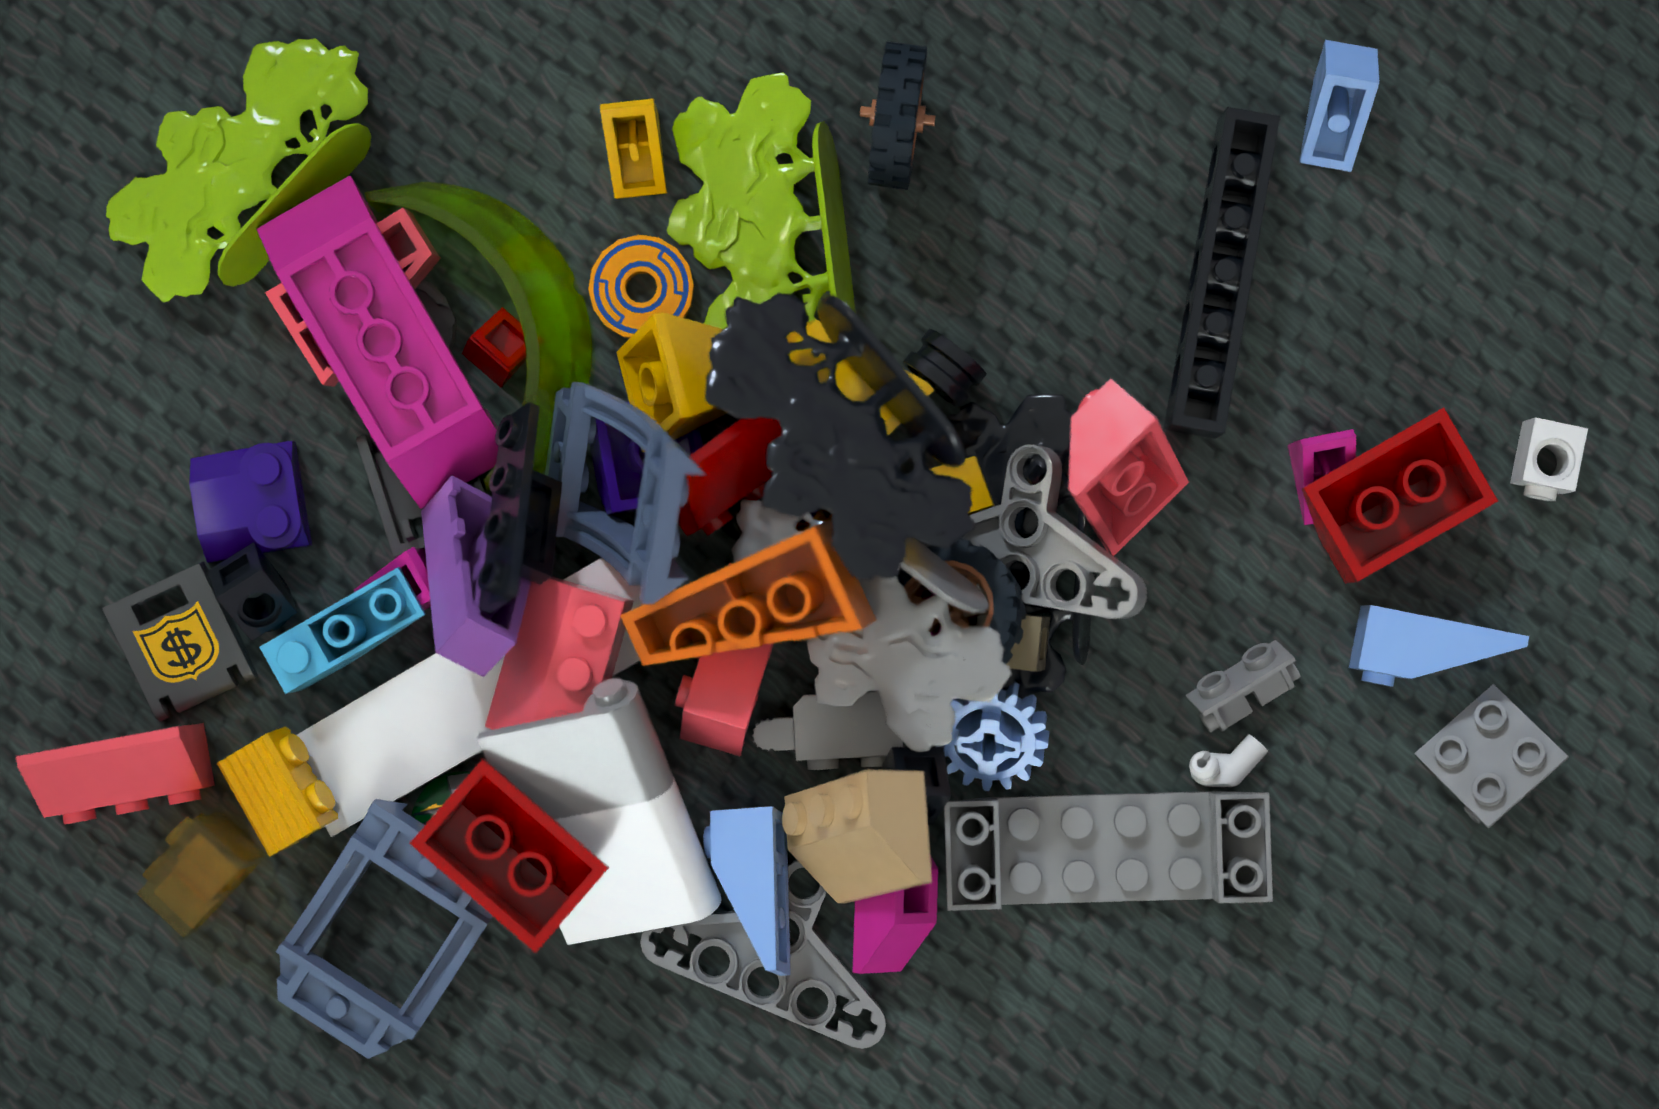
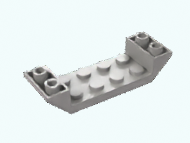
M1196 791L985 797L948 801L944 806L947 911L1002 909V905L1196 899H1213L1217 903L1273 902L1270 797L1268 792Z

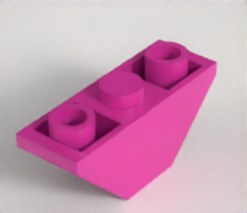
M931 855L932 883L855 901L852 973L901 972L936 925L938 867Z

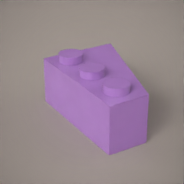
M451 476L421 510L435 652L484 677L517 642L531 581L520 577L517 597L489 614L479 610L481 589L478 587V576L485 561L487 540L484 538V527L490 515L492 497Z

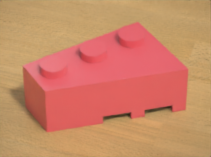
M403 207L378 222L377 226L412 286L416 289L441 258L413 213ZM280 283L265 292L322 385L335 387L339 382L337 376L283 284Z
M774 643L765 644L760 647L728 650L694 657L699 659L694 677L683 676L675 701V706L683 708L680 739L741 757L747 729L756 706L758 693Z

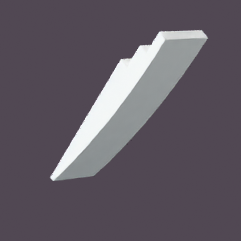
M603 558L563 579L634 600L632 610L644 605L640 601L641 586L629 585L623 576ZM627 630L623 637L612 677L640 662V658ZM435 653L297 734L308 750L309 759L307 764L312 767V773L317 776V780L324 782L329 787L335 799L333 810L338 813V819L325 826L331 837L363 820L375 799L395 802L483 752L477 738L480 732L492 730L485 727L505 655L482 677Z

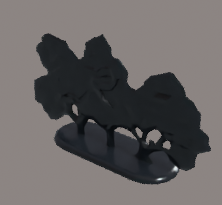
M777 293L769 300L761 303L737 296L734 298L733 305L725 310L728 326L711 338L709 359L712 368L706 376L705 400L710 405L738 418H774L782 426V435L770 442L767 447V466L773 472V476L765 484L763 507L797 518H801L806 513L814 512L819 508L831 510L834 531L831 545L837 551L850 574L858 579L870 580L874 576L883 579L898 576L900 565L906 557L905 540L908 537L947 549L975 529L974 521L968 515L972 507V487L959 478L936 474L926 466V451L945 466L957 468L965 463L964 448L955 429L938 407L845 302L830 294H824L818 301V315L821 324L833 342L828 343L807 335L806 326L809 320L804 303L795 295ZM790 332H797L804 339L800 342H788L786 337ZM812 349L811 353L815 358L820 354H824L825 360L812 366L797 365L791 361L789 354L791 351ZM847 359L875 392L864 402L852 401L840 391L836 384L835 376L837 363ZM828 368L830 374L827 381L820 383L818 371ZM885 404L914 438L892 440L887 434L885 421L881 417L880 407ZM911 457L915 464L913 471L909 474H902L900 466Z
M1027 395L1006 425H1000L995 414L981 408L976 402H969L957 414H950L947 417V420L953 426L962 442L965 458L977 457L995 506L1000 505L1002 502L1007 464L1010 456L1016 449L1024 445L1033 444L1050 448L1059 456L1063 470L1065 458L1070 455L1071 417L1074 415L1065 409L1066 400L1063 395ZM1034 454L1025 461L1023 475L1029 484L1036 485L1040 483L1039 477L1043 474L1046 475L1047 465L1039 454ZM1063 472L1057 506L1074 499L1069 491V479ZM1027 507L1020 510L1016 515L1015 529L1022 538L1027 539L1031 537L1037 530L1038 517L1031 508ZM1078 507L1077 529L1095 542L1096 533L1080 507ZM1016 561L1008 569L1022 591L1029 583L1030 572L1023 562ZM1076 573L1074 584V598L1078 595L1080 590V580ZM1024 603L1026 614L1033 615L1049 612L1051 615L1045 670L1035 672L1010 669L1011 675L1001 689L1007 691L1009 686L1016 682L1019 684L1018 697L1021 699L1032 693H1052L1065 680L1066 667L1061 654L1052 648L1050 640L1056 629L1064 621H1072L1074 658L1079 664L1084 665L1090 643L1091 615Z

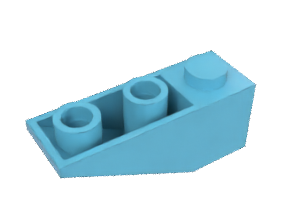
M398 567L259 648L285 694L298 692L352 663L426 615L403 571Z

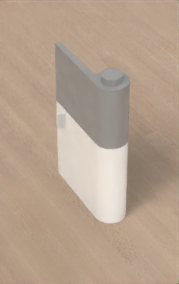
M612 678L599 683L586 701L583 712L479 733L477 740L486 760L610 867L560 924L559 927L567 945L692 923L706 918L719 907L721 894L639 688L634 682Z

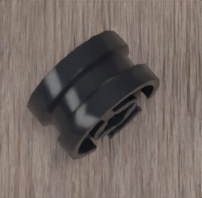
M929 329L921 338L923 346L918 352L911 351L903 361V364L912 374L926 381L944 400L953 406L956 405L958 408H961L969 397L967 390L971 385L978 386L987 373L956 344L937 331Z

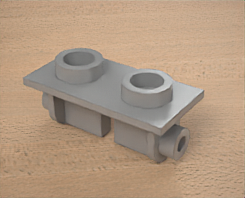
M1274 640L1269 644L1261 643L1251 647L1243 654L1242 661L1224 672L1215 671L1207 674L1198 682L1197 688L1186 694V697L1201 713L1199 717L1210 733L1217 728L1223 732L1253 712L1245 698L1246 695L1253 692L1258 703L1264 706L1286 691L1294 688L1293 682L1301 676L1293 663L1296 661L1294 656Z

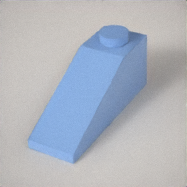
M1373 605L1360 606L1349 668L1363 671L1361 681L1393 687L1395 677L1413 679L1525 648L1528 646L1529 636Z
M773 806L710 811V826L705 827L703 835L705 854L707 858H711V866L765 970L779 976L791 975L788 854L787 834L782 826V812Z

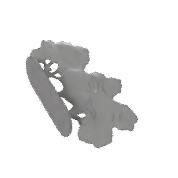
M742 500L741 510L736 516L742 534L731 549L734 563L801 533L795 527L797 522L802 519L811 524L809 529L824 521L814 520L811 513H806L801 518H797L763 507V501ZM908 537L905 540L906 557L901 563L900 568H903L934 592L936 596L916 605L909 601L904 587L898 583L897 576L890 579H883L877 576L870 580L858 579L877 620L862 630L844 633L837 632L808 638L807 646L810 660L819 670V674L815 678L817 703L829 704L831 706H853L857 699L862 698L867 691L880 692L882 705L885 710L886 725L911 750L922 752L929 751L932 746L950 744L953 740L952 729L955 722V712L951 706L953 699L991 702L1010 677L1011 670L1009 666L1002 662L1004 649L1001 645L999 632L989 627L962 628L951 622L948 603L971 613H982L989 607L987 598L974 584L915 538ZM935 617H937L942 624L941 631L937 636H931L928 630Z

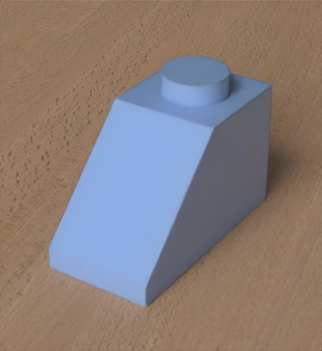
M1325 40L1313 80L1299 163L1352 171L1379 86L1378 49Z

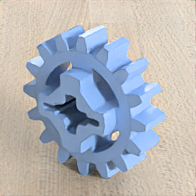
M1014 682L1007 691L1001 689L991 702L969 701L958 698L952 700L951 706L955 712V722L952 729L953 740L950 744L935 747L944 748L945 757H948L946 762L948 774L954 773L959 769L964 772L963 785L968 786L974 778L982 779L983 790L989 791L992 781L1000 780L1002 786L1007 790L1011 789L1014 775H1017L1024 781H1028L1031 776L1032 765L1042 766L1044 749L1048 748L1049 731L1045 730L1047 714L1046 711L1034 712L1037 700L1034 694L1023 699L1018 697V683Z

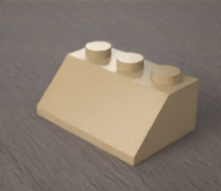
M865 770L784 796L785 807L782 812V826L787 834L788 851L837 903H850L932 883L924 771Z

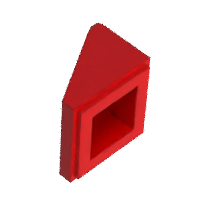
M502 307L469 337L462 355L502 388L542 341Z

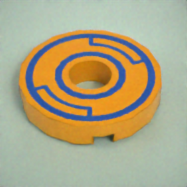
M635 235L619 239L602 251L591 269L588 291L593 310L606 328L623 338L629 339L654 313L664 312L685 318L692 305L695 286L690 266L676 247L659 237ZM637 274H648L656 281V293L647 302H635L627 295V284Z

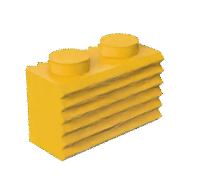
M286 726L262 735L217 763L269 857L293 846L338 819V813L333 810L335 799L331 790L324 782L317 780V776L312 773V767L307 764L309 754L304 742L297 735L292 734L291 730Z

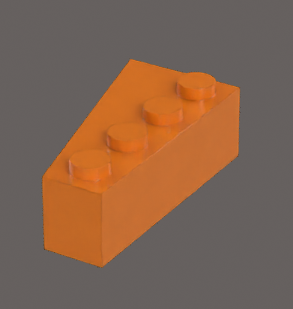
M831 519L676 589L654 604H644L620 615L643 666L711 655L728 650L760 647L765 644L789 640L796 641L814 638L819 635L837 632L844 633L862 630L877 619L858 578L850 574L837 551L831 545L834 533Z

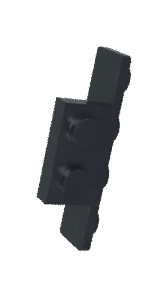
M527 402L511 415L505 416L500 422L495 435L498 454L496 468L491 475L489 484L493 495L490 515L484 527V538L487 540L485 561L478 576V587L481 589L479 610L489 614L517 597L520 577L542 584L551 578L553 574L562 482L533 470L540 407L531 402Z

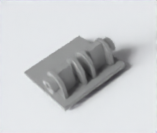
M1494 684L1414 753L1465 805V812L1477 824L1482 822L1488 829L1569 758Z

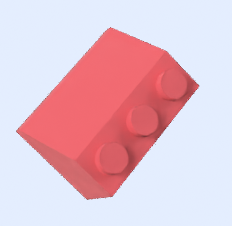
M1110 379L1100 389L1093 390L1087 394L1081 401L1078 411L1071 417L1069 491L1105 549L1115 556L1189 481L1157 418L1115 381Z
M555 577L549 578L542 584L531 581L517 642L505 654L485 727L494 730L583 712L585 703L592 694L593 689L599 683L612 679L626 631L620 615L632 610L634 600Z
M204 723L171 727L16 756L17 767L43 817L62 815L64 825L97 819L95 808L115 805L116 815L149 809L148 798L167 795L169 805L200 800V789L215 786Z

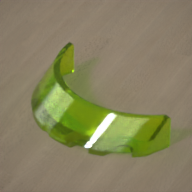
M418 182L365 192L368 204L377 212L395 205L402 206L428 215L452 228L483 254L502 279L515 304L524 334L527 377L523 405L531 402L540 407L533 470L543 473L546 469L556 392L562 388H571L572 382H583L589 385L593 348L589 315L583 296L575 289V276L566 260L552 241L534 223L517 210L487 194L457 185L435 182ZM496 465L486 478L483 479L486 489L491 491L489 487L491 475Z

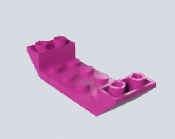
M350 175L258 227L257 232L277 276L383 457L416 504L422 509L451 476L468 483L496 467L498 445L495 442V435L498 427L489 411L483 408L377 226L378 221Z

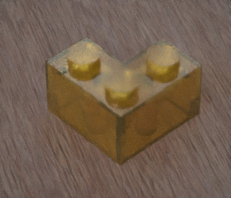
M222 811L206 816L201 813L193 820L187 817L165 839L170 847L143 873L142 876L148 882L136 894L184 938L195 933L268 854Z

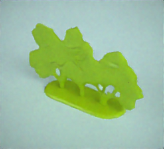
M316 38L309 40L298 39L289 44L280 41L259 43L252 49L243 74V87L246 93V110L238 116L231 117L223 107L216 106L202 108L196 115L192 116L186 111L166 113L159 128L156 147L162 151V156L167 161V172L147 178L135 177L116 193L106 206V217L110 220L108 230L113 241H122L130 245H138L143 242L149 244L141 280L163 303L169 302L175 295L188 297L190 295L202 294L209 282L210 260L217 249L224 248L218 262V276L224 285L233 287L253 279L270 261L257 228L343 180L366 157L372 137L368 127L359 123L348 124L333 131L326 137L330 122L335 120L347 121L361 114L368 104V88L359 81L355 74L359 57L357 51H350L345 45L328 50ZM324 104L330 106L332 113L326 120L321 114V106ZM307 110L313 112L317 129L313 128L309 133L314 138L311 142L306 140L300 129V117ZM296 138L301 146L293 149L287 147L285 142ZM306 154L308 157L277 189L271 180V173L274 167L286 156ZM267 200L241 228L237 218L243 210L256 206L260 201ZM214 226L224 235L217 240L212 239L207 235V229Z
M784 72L750 79L735 113L730 114L722 104L705 100L701 96L696 97L689 104L687 111L680 113L673 122L672 131L680 163L691 168L693 173L703 181V186L699 193L677 201L669 217L667 234L680 245H690L693 248L694 257L706 268L711 270L725 266L731 272L733 281L725 292L719 295L709 306L704 324L725 329L728 326L725 310L733 305L734 298L737 296L761 303L769 300L777 293L792 295L794 292L807 287L810 289V294L802 296L803 302L807 303L805 308L809 316V322L815 320L814 314L818 301L827 291H830V295H834L845 302L855 312L839 164L834 140L825 121L816 124L813 132V158H809L797 148V136L810 115L811 100L800 89L789 86L788 76ZM781 153L790 154L793 163L778 164L776 157ZM815 172L820 215L809 217L803 211L802 204L794 194V184L802 180L809 173ZM822 230L827 272L812 276L804 271L795 259V240L802 232ZM791 272L798 273L803 277V281L793 284L788 274Z

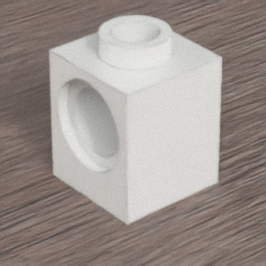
M1536 417L1523 421L1510 483L1525 486L1524 496L1544 501H1556L1557 493L1575 492L1588 428ZM1542 448L1552 451L1557 460L1556 470L1551 476L1544 474L1537 465V455Z

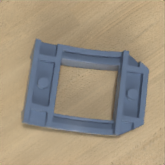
M572 382L571 388H562L556 392L545 469L546 476L562 482L556 537L568 538L602 557L623 576L629 585L641 586L640 601L643 604H654L689 579L674 560L678 555L680 547L677 520L679 508L686 504L688 498V481L685 474H706L689 454L647 414L622 399L583 382ZM595 418L618 429L646 452L635 527L611 514L607 515L605 511L579 501L580 494H584L588 488L589 471L585 458L587 444H592L595 439Z
M375 799L372 802L357 831L351 836L320 888L285 940L276 950V953L280 956V976L277 978L278 1001L367 1059L386 1052L391 1046L407 1039L413 1040L493 917L409 844L425 825L404 812L408 804ZM372 862L459 917L452 931L401 1009L313 953Z

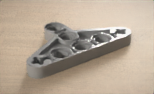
M1034 444L1024 445L1016 449L1010 456L1007 464L1001 504L969 515L974 521L975 529L962 539L971 541L975 546L979 547L982 545L988 548L1007 568L1016 561H1021L1028 567L1030 580L1026 588L1022 590L1021 600L1023 603L1110 619L1131 618L1137 615L1143 609L1147 599V588L1143 579L1056 513L1062 478V463L1059 456L1050 448ZM1039 454L1045 460L1047 472L1040 483L1032 485L1025 480L1023 466L1028 457ZM1028 507L1036 513L1038 527L1031 537L1025 539L1015 529V518L1020 510ZM916 539V540L919 541L921 544H923L925 547L931 546L930 544H927V543H925V542H922V541ZM1067 569L1074 571L1080 580L1079 593L1070 601L1062 599L1056 590L1058 576ZM1092 572L1100 573L1096 580ZM1121 579L1122 589L1130 591L1129 600L1119 602L1118 607L1117 601L1114 598L1094 596L1096 585L1117 587ZM977 583L976 587L986 596L983 588Z
M794 860L788 865L789 918L798 925L799 938L790 946L791 975H777L779 986L769 996L756 995L749 987L748 977L754 969L764 966L735 911L713 912L699 921L670 926L675 930L673 939L688 946L690 934L701 937V941L691 953L690 967L679 964V961L685 954L672 948H669L665 955L655 952L657 943L650 939L652 931L661 933L664 928L642 932L640 941L642 952L655 965L855 1048L872 1047L884 1035L886 1021L884 1012L879 1004L812 928L825 898L826 890L820 885L814 895L802 898L793 894L789 887V877L799 868H804L798 860ZM717 946L727 952L730 964L726 972L721 975L712 976L702 970L699 964V956L707 947ZM810 987L819 988L828 998V1006L824 1013L815 1017L806 1016L797 1005L799 994ZM840 995L849 999L843 1006V1011L849 1014L859 1016L862 1009L871 1011V1022L877 1025L875 1031L865 1030L861 1037L854 1036L852 1034L853 1025L841 1018H838V1028L835 1029L827 1026L826 1024L835 1014L837 996Z

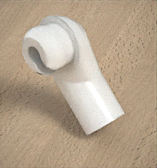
M1248 734L1231 754L1209 753V751H1200L1194 754L1189 763L1191 776L1195 782L1205 787H1235L1244 780L1268 753V750L1257 739Z

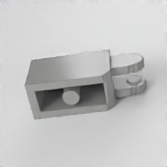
M867 691L862 698L857 699L853 706L817 703L816 694L803 695L793 706V717H774L772 720L767 718L765 721L762 719L761 723L756 724V728L753 729L754 734L752 735L754 737L753 743L755 742L757 747H761L762 750H795L796 761L807 760L808 770L838 769L840 758L859 757L861 767H882V763L892 747H903V741L886 725L885 710L882 705L880 692Z

